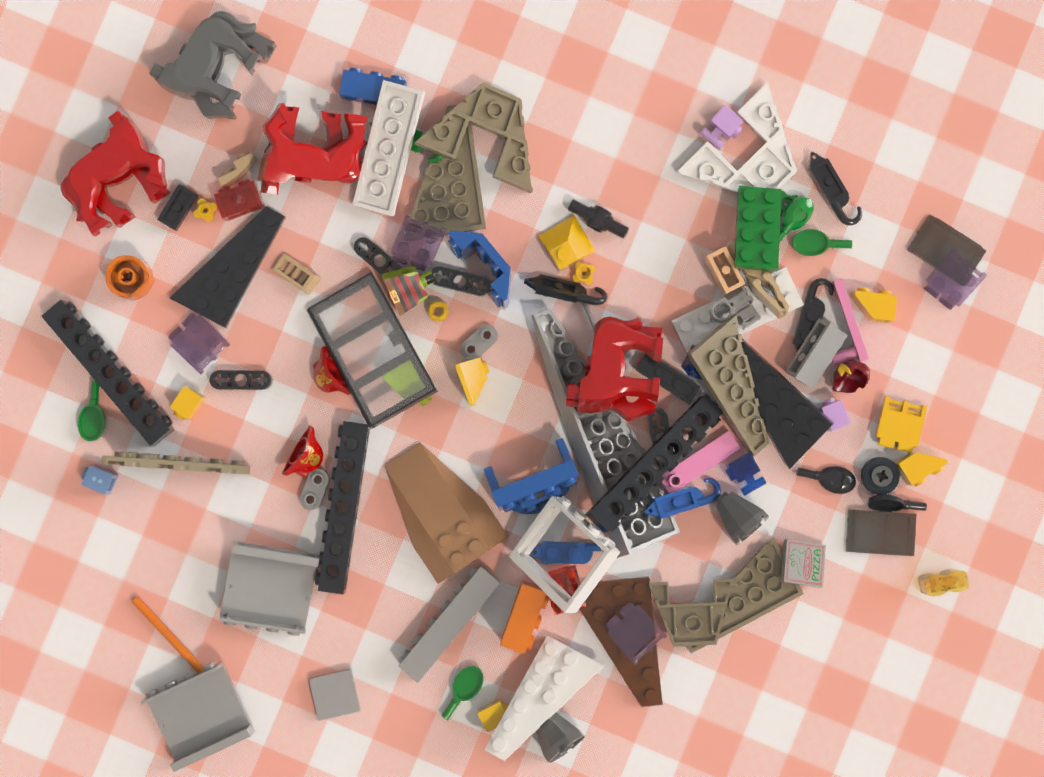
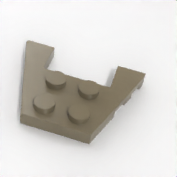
M713 579L715 602L670 604L668 582L649 583L673 647L717 645L733 579Z

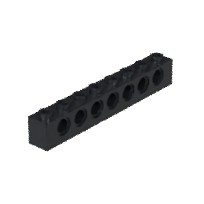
M59 300L41 317L150 446H156L175 430L171 426L173 424L172 420L166 414L162 415L159 412V405L154 399H148L144 394L146 392L145 388L139 382L135 383L132 380L130 370L117 362L119 358L111 349L109 351L103 345L105 343L103 338L97 333L94 334L90 330L91 324L84 317L80 318L76 313L78 311L76 306L71 301ZM71 318L73 320V325L71 328L67 329L65 326V322L67 319ZM85 334L87 337L86 343L80 345L79 337ZM98 350L100 352V358L99 360L94 361L92 358V354L94 351ZM112 366L114 374L108 378L106 369ZM123 382L128 386L124 394L119 390V386ZM138 398L141 401V407L135 410L133 401ZM152 414L155 418V423L149 426L146 419Z
M707 394L699 397L585 515L600 528L602 533L609 530L613 532L621 524L619 520L623 516H629L635 510L634 504L638 500L642 502L650 494L648 490L652 486H658L664 480V473L667 470L671 472L679 464L677 460L681 456L684 458L692 451L693 448L691 446L695 441L699 443L707 435L705 431L709 427H715L721 421L719 417L723 411ZM696 416L701 417L702 425L697 424ZM682 430L688 433V440L682 437ZM668 444L674 448L673 455L667 451ZM654 459L658 460L660 463L659 470L655 469L653 466ZM639 474L644 475L646 479L644 485L638 480ZM625 489L631 492L630 500L624 497ZM610 504H614L617 508L615 515L609 511Z
M343 421V425H339L338 437L341 440L340 446H336L334 458L338 459L337 467H333L331 474L334 486L329 489L328 501H331L330 509L326 510L325 522H328L327 530H324L322 534V543H325L324 552L320 551L318 564H322L321 573L317 572L315 585H318V591L342 595L346 593L370 428L367 424ZM352 437L357 440V447L354 450H350L346 444L347 440ZM348 458L354 462V468L351 471H347L343 466L344 461ZM343 480H348L351 483V489L348 492H344L340 488ZM340 501H344L348 505L345 513H341L337 509V504ZM336 522H341L344 525L345 530L342 534L335 532L334 525ZM333 543L341 546V553L339 555H334L331 552ZM329 565H335L338 568L336 576H331L328 573Z

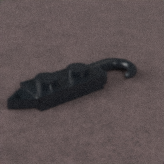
M811 152L810 168L808 171L827 203L831 206L842 224L847 226L857 224L862 218L861 207H857L858 213L855 218L849 219L842 208L848 203L850 198L847 189L829 159Z
M539 274V277L524 279V284L535 290V294L574 303L582 302L590 305H601L608 298L606 291L602 288L595 287V291L599 292L602 296L593 297L587 295V291L580 285L581 283Z
M815 279L809 286L792 342L795 345L796 353L819 318L823 319L825 305L820 299L815 297L817 288L820 285H826L829 288V294L832 296L834 293L833 285L827 279Z

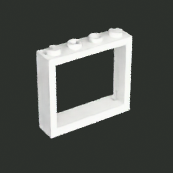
M552 496L509 557L564 613H576L620 554V551L615 547L616 544L611 539L604 537L600 533L601 530L598 526L586 520V515L571 506L572 502L568 498ZM560 511L604 551L572 597L529 555Z

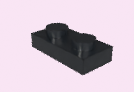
M178 184L157 220L178 231L199 195Z

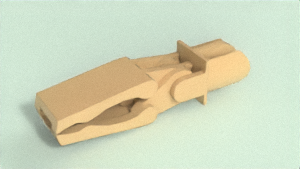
M735 239L727 247L733 261L735 260ZM738 269L744 272V276L754 295L778 319L785 317L788 313L789 305L771 274L762 270ZM761 284H762L765 288H768V289L771 291V293L773 294L774 298H772L771 296H769V295L763 290V288L761 287Z

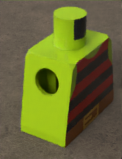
M415 266L381 274L399 315L406 313L427 299L428 294L424 287L436 282L431 270L419 275Z

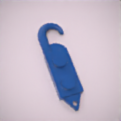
M705 478V483H711L714 486L713 494L703 496L698 488L692 486L652 499V503L643 514L658 517V520L713 503L721 495V487L716 480Z
M542 541V544L535 547L530 554L540 559L542 563L586 564L591 560L593 551H604L596 543Z

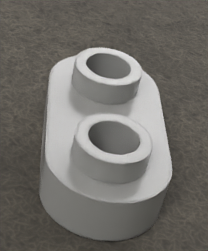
M491 325L481 326L462 344V356L467 360L479 358L497 341L498 334L496 329ZM490 332L491 337L484 339L483 333ZM469 346H474L475 352L470 354L468 353L467 348Z
M316 469L309 473L300 496V503L303 508L315 510L321 505L330 482L329 474L325 470ZM317 475L322 478L320 484H317L314 480ZM310 495L314 497L312 504L307 502V497Z

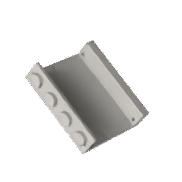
M234 541L219 621H223V624L228 626H235L236 623L243 624L248 629L262 627L266 628V631L274 633L279 632V630L287 631V634L299 636L300 633L305 634L319 555Z
M214 662L202 667L204 671L197 674L196 671H192L183 676L185 680L178 683L176 680L165 684V689L159 692L158 689H154L145 694L146 698L140 702L141 705L148 703L174 757V761L170 764L173 772L249 738L255 732L223 662L217 665Z

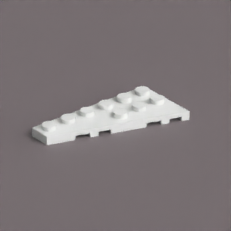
M546 636L489 740L485 751L505 761L547 719L551 718L568 702L582 686L587 684L604 665Z

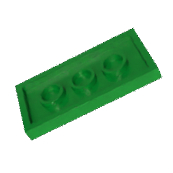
M750 186L738 187L734 268L778 271L781 189Z

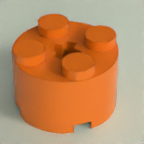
M118 256L109 263L106 269V284L109 290L115 295L128 300H137L146 296L155 281L150 266L134 256ZM128 274H131V275H132V276H131V277H132V280H131V281H128V280H129V278L127 277Z

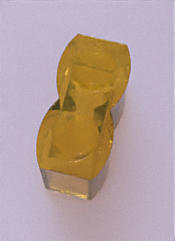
M946 569L939 574L925 573L918 577L920 592L928 596H941L948 591L961 592L969 588L967 572L958 569Z

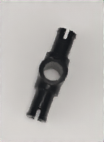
M573 199L568 207L570 212L584 218L585 224L597 232L609 231L624 239L629 231V227L613 220L612 213L598 205L588 207Z

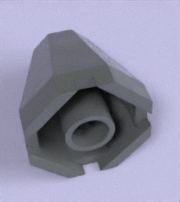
M724 492L716 499L718 501L716 508L731 541L736 546L740 544L739 539L743 542L761 527L762 524L760 522L762 519L766 521L769 518V515L763 509L734 492L729 494Z
M557 712L547 719L536 731L543 756L550 763L563 757L570 748H575L585 738L581 730Z

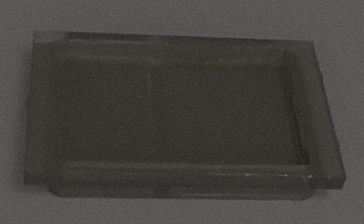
M930 214L907 248V251L962 286L970 279L973 271L987 251L975 241Z
M848 509L846 552L914 556L917 514Z

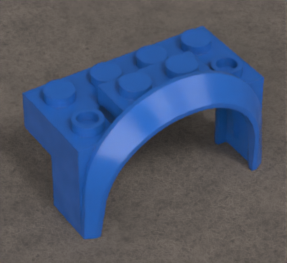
M563 438L555 442L564 463L500 488L492 467L483 469L497 508L500 511L509 512L512 510L522 514L540 513L552 496L565 497L570 487L576 485L579 475ZM544 493L545 496L536 499V494Z

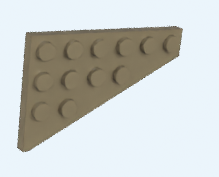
M457 105L447 106L445 115ZM468 123L456 159L452 161L443 157L439 162H429L404 234L405 241L448 235L450 231L469 232L486 229L472 126ZM432 152L430 158H435L438 154Z
M115 452L114 456H102L101 465L120 464L119 466L168 468L202 472L216 471L232 474L250 473V466L244 465L245 461L232 460L231 464H223V459L210 458V462H202L200 457H185L184 460H181V456L163 455L162 459L160 454Z

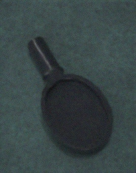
M831 466L824 468L821 472L798 467L796 471V476L819 480L820 485L825 490L836 494L848 493L856 485L854 474L843 467Z
M879 494L868 499V507L880 512H896L902 509L926 511L927 503L903 500L890 494Z

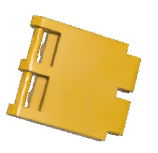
M885 396L875 437L879 438L877 445L894 448V444L897 442L896 450L912 453L913 447H918L927 406H917L909 404L906 400L901 402ZM889 403L901 406V408L889 405ZM907 408H912V409L920 410V413H919V412H915V411H911V410H907Z

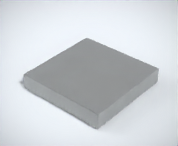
M352 669L309 679L318 721L361 711Z

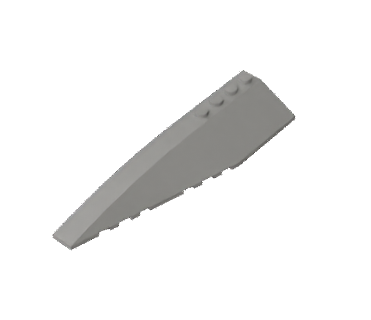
M548 309L531 316L557 405L576 457L596 503L633 466L646 450L644 447L641 448L635 433L629 430L625 420L616 412L609 410L600 413L577 412V407L566 406L568 384L580 385L581 379L585 377L587 362L585 359H581L576 351L577 347L573 341H569L565 335V329L552 310ZM639 474L638 480L644 485L646 479L644 475ZM661 484L656 487L652 486L648 490L650 494L642 502L638 500L634 504L635 510L629 516H623L619 520L621 524L613 532L610 530L607 532L609 539L616 544L615 547L620 551L617 558L680 533L674 516L658 520V517L643 514L652 503V499L665 495ZM625 489L624 497L630 500L631 492ZM610 504L609 511L613 515L616 514L617 508L614 504Z

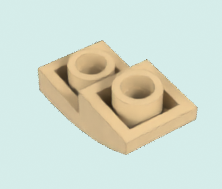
M245 152L237 156V160L233 161L236 170L229 169L221 174L222 176L217 178L220 185L227 189L241 180L257 161L256 156L252 152Z

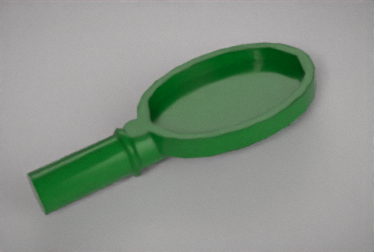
M801 196L795 198L787 205L782 214L783 226L780 228L779 243L788 235L790 230L800 229L809 221L814 210V204L811 199Z
M806 229L796 233L792 239V246L799 254L817 256L826 252L828 248L852 249V240L829 239L822 231Z
M91 381L90 404L81 410L78 417V430L81 437L86 441L98 440L105 429V415L102 408L98 406L100 386L94 381Z
M466 667L456 676L452 688L454 697L441 715L444 719L449 720L461 701L472 699L481 690L484 675L479 667Z

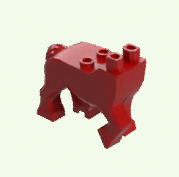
M279 103L262 127L270 142V146L262 157L258 180L262 181L260 193L278 195L279 183H285L291 177H295L294 181L311 183L312 179L339 181L346 184L357 180L361 172L360 152L368 143L364 139V129L368 116L345 113L344 119L348 127V135L343 140L340 123L341 114L319 111L320 120L324 123L327 131V141L322 149L308 143L294 142L296 120L300 107H289L285 103Z
M120 111L108 117L113 127L110 128V136L107 141L96 144L92 147L90 153L77 161L70 169L68 176L61 182L60 187L62 195L76 209V221H84L91 234L95 237L101 234L100 230L102 228H109L113 225L97 214L96 207L110 217L119 228L136 218L127 209L119 208L113 204L107 187L122 184L135 175L152 203L156 204L170 194L166 189L164 159L148 151L147 143L136 124L122 115Z
M609 316L597 321L594 327L595 335L591 357L587 356L585 377L581 379L580 385L568 384L566 406L577 407V412L600 413L612 410L627 422L644 415L653 414L656 405L649 400L658 401L660 378L638 379L625 377L624 355L632 349L640 350L648 354L652 360L661 362L663 337H661L663 327L642 326L640 317L624 321ZM626 396H636L639 398L632 403L626 399Z

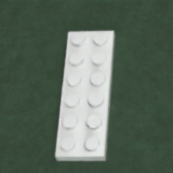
M383 80L352 205L394 216L425 91Z
M786 267L771 274L789 305L788 313L804 305ZM761 284V287L763 288V290H764L769 296H771L772 298H774V296H773V294L771 293V291H770L768 288H765V287ZM749 285L744 287L748 290V296H752L753 303L751 305H753L761 318L743 330V321L740 316L737 317L738 323L736 325L738 333L741 335L777 318L754 295ZM740 289L671 321L686 354L722 324L715 322L710 316L713 304L725 297L728 300L741 292ZM715 306L714 314L723 310L725 306ZM729 311L718 318H726L729 315ZM752 317L751 319L747 320L745 323H748L749 321H751L752 319H754V317Z

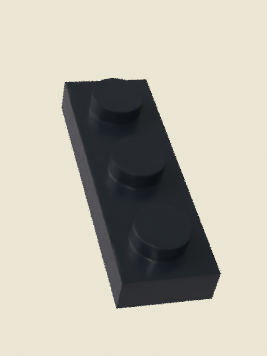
M645 354L635 370L648 379L660 378V387L687 404L691 403L701 387L662 361L652 360L648 354Z

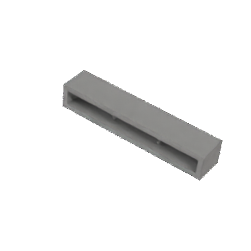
M482 565L478 569L474 567L467 575L469 578L468 582L465 585L461 583L453 592L456 595L451 602L447 599L440 608L442 613L438 618L433 616L426 626L429 629L425 634H418L412 642L415 646L411 651L406 649L399 657L401 663L398 667L417 683L501 583Z

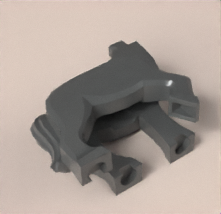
M218 11L199 24L188 43L181 47L179 59L174 63H167L165 67L155 63L149 74L154 77V80L164 90L181 98L196 101L201 113L206 118L236 119L237 117L233 112L235 108L233 103L235 99L239 100L242 94L239 91L217 83L224 65L225 55L232 53L238 55L243 60L246 70L253 76L255 72L253 68L256 62L260 63L263 59L268 63L277 46L274 41L255 32L256 23H243L228 12ZM250 48L256 49L258 53L252 51ZM212 98L218 100L219 102L213 103Z

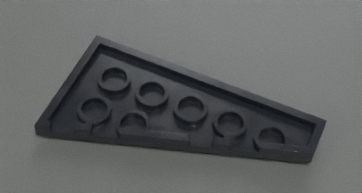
M266 206L169 299L227 328L286 217Z
M743 339L741 344L744 355H747L755 386L753 391L760 405L758 406L760 417L764 420V424L788 468L791 469L834 422Z

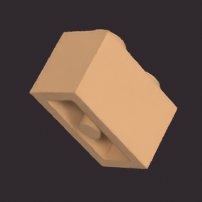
M726 246L704 258L723 296L745 285L739 270L734 268V261Z

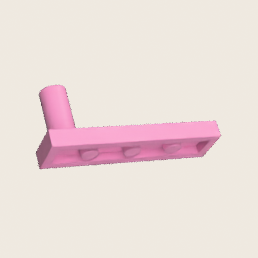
M842 278L833 281L854 346L838 351L833 357L832 362L836 366L857 358L859 362L868 360L869 358Z
M728 430L681 461L671 472L666 471L663 475L664 480L661 483L668 493L676 492L739 450L740 446Z

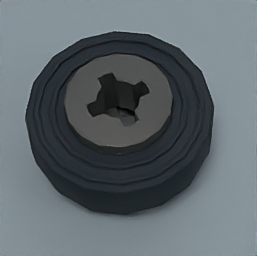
M872 458L865 463L861 470L862 484L873 494H889L899 483V469L888 458Z

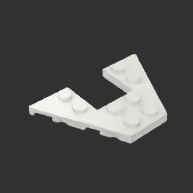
M766 83L736 113L765 142L738 171L707 141L677 173L738 193L739 186L780 189L797 172V169L792 160L790 148L787 145L784 129L778 117L769 84Z

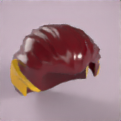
M856 360L841 363L833 373L832 390L835 392L855 393L858 388L864 389L870 380L869 367L865 363Z

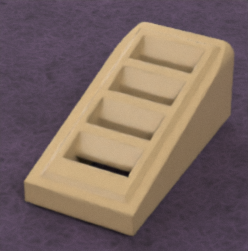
M286 253L282 254L272 269L308 295L312 293L321 279ZM287 262H291L285 272H282ZM295 266H296L297 269L294 271V273L292 274V276L289 277L290 273L293 271V269H294ZM302 271H304V274L302 275V277L300 278V280L297 282L296 280L298 279V277L300 276V274L302 273Z

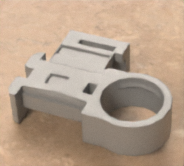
M743 286L740 288L741 292L728 300L725 297L716 301L710 310L711 318L717 323H723L731 315L736 314L737 317L740 316L743 321V330L759 321L761 317L753 305H751L753 303L752 296H748V290ZM715 306H725L723 310L714 314ZM729 311V315L726 318H718ZM752 317H754V319H752V320L749 321L748 323H745L747 320H749V319H751Z

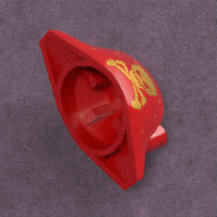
M323 346L320 349V359L313 364L316 386L323 392L340 391L351 395L326 346Z
M309 425L298 441L282 471L283 475L288 476L289 474L296 473L305 478L308 472L316 470L321 465L323 450L316 441L314 427Z

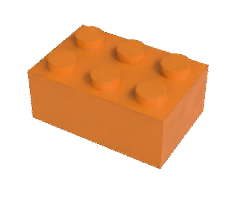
M522 580L504 629L500 646L525 654L526 649L531 650L535 639L534 635H532L533 630H538L542 615L539 614L541 608H546L549 596L539 586Z

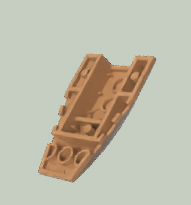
M418 443L385 466L414 549L438 584L508 537L487 503L421 443Z

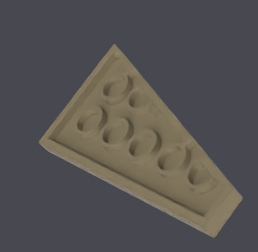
M731 315L691 349L687 356L749 455L756 456L769 444L764 420L760 418L758 406H760L758 398H755L753 391L755 386L747 355H744L741 344L743 342L742 335L738 333L736 325L738 323L737 316Z

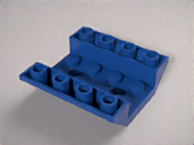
M450 231L448 233L450 250L458 259L462 257L465 261L476 252L484 264H490L491 273L496 278L490 284L491 299L498 308L502 306L506 309L509 304L511 267L482 233Z

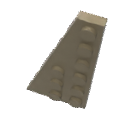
M774 537L733 578L718 639L804 594L799 585L781 582L783 553ZM707 645L687 646L690 654Z

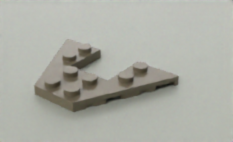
M484 82L480 84L415 142V145L454 161L468 123L505 139L492 178L525 192H533L529 171L530 164L528 163V146L524 133L525 123L522 116V100Z

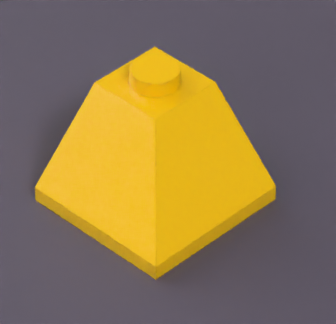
M575 215L538 236L559 273L596 252Z
M480 358L455 365L471 407L476 405L488 379L486 374L490 373L486 361L481 362Z

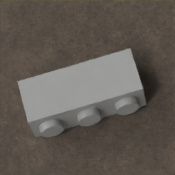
M819 318L788 365L785 373L813 389L820 381L824 371L831 364L833 357L839 348L842 347L848 335L831 323Z

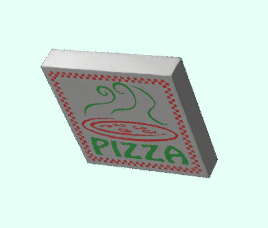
M785 539L781 582L823 588L826 545Z

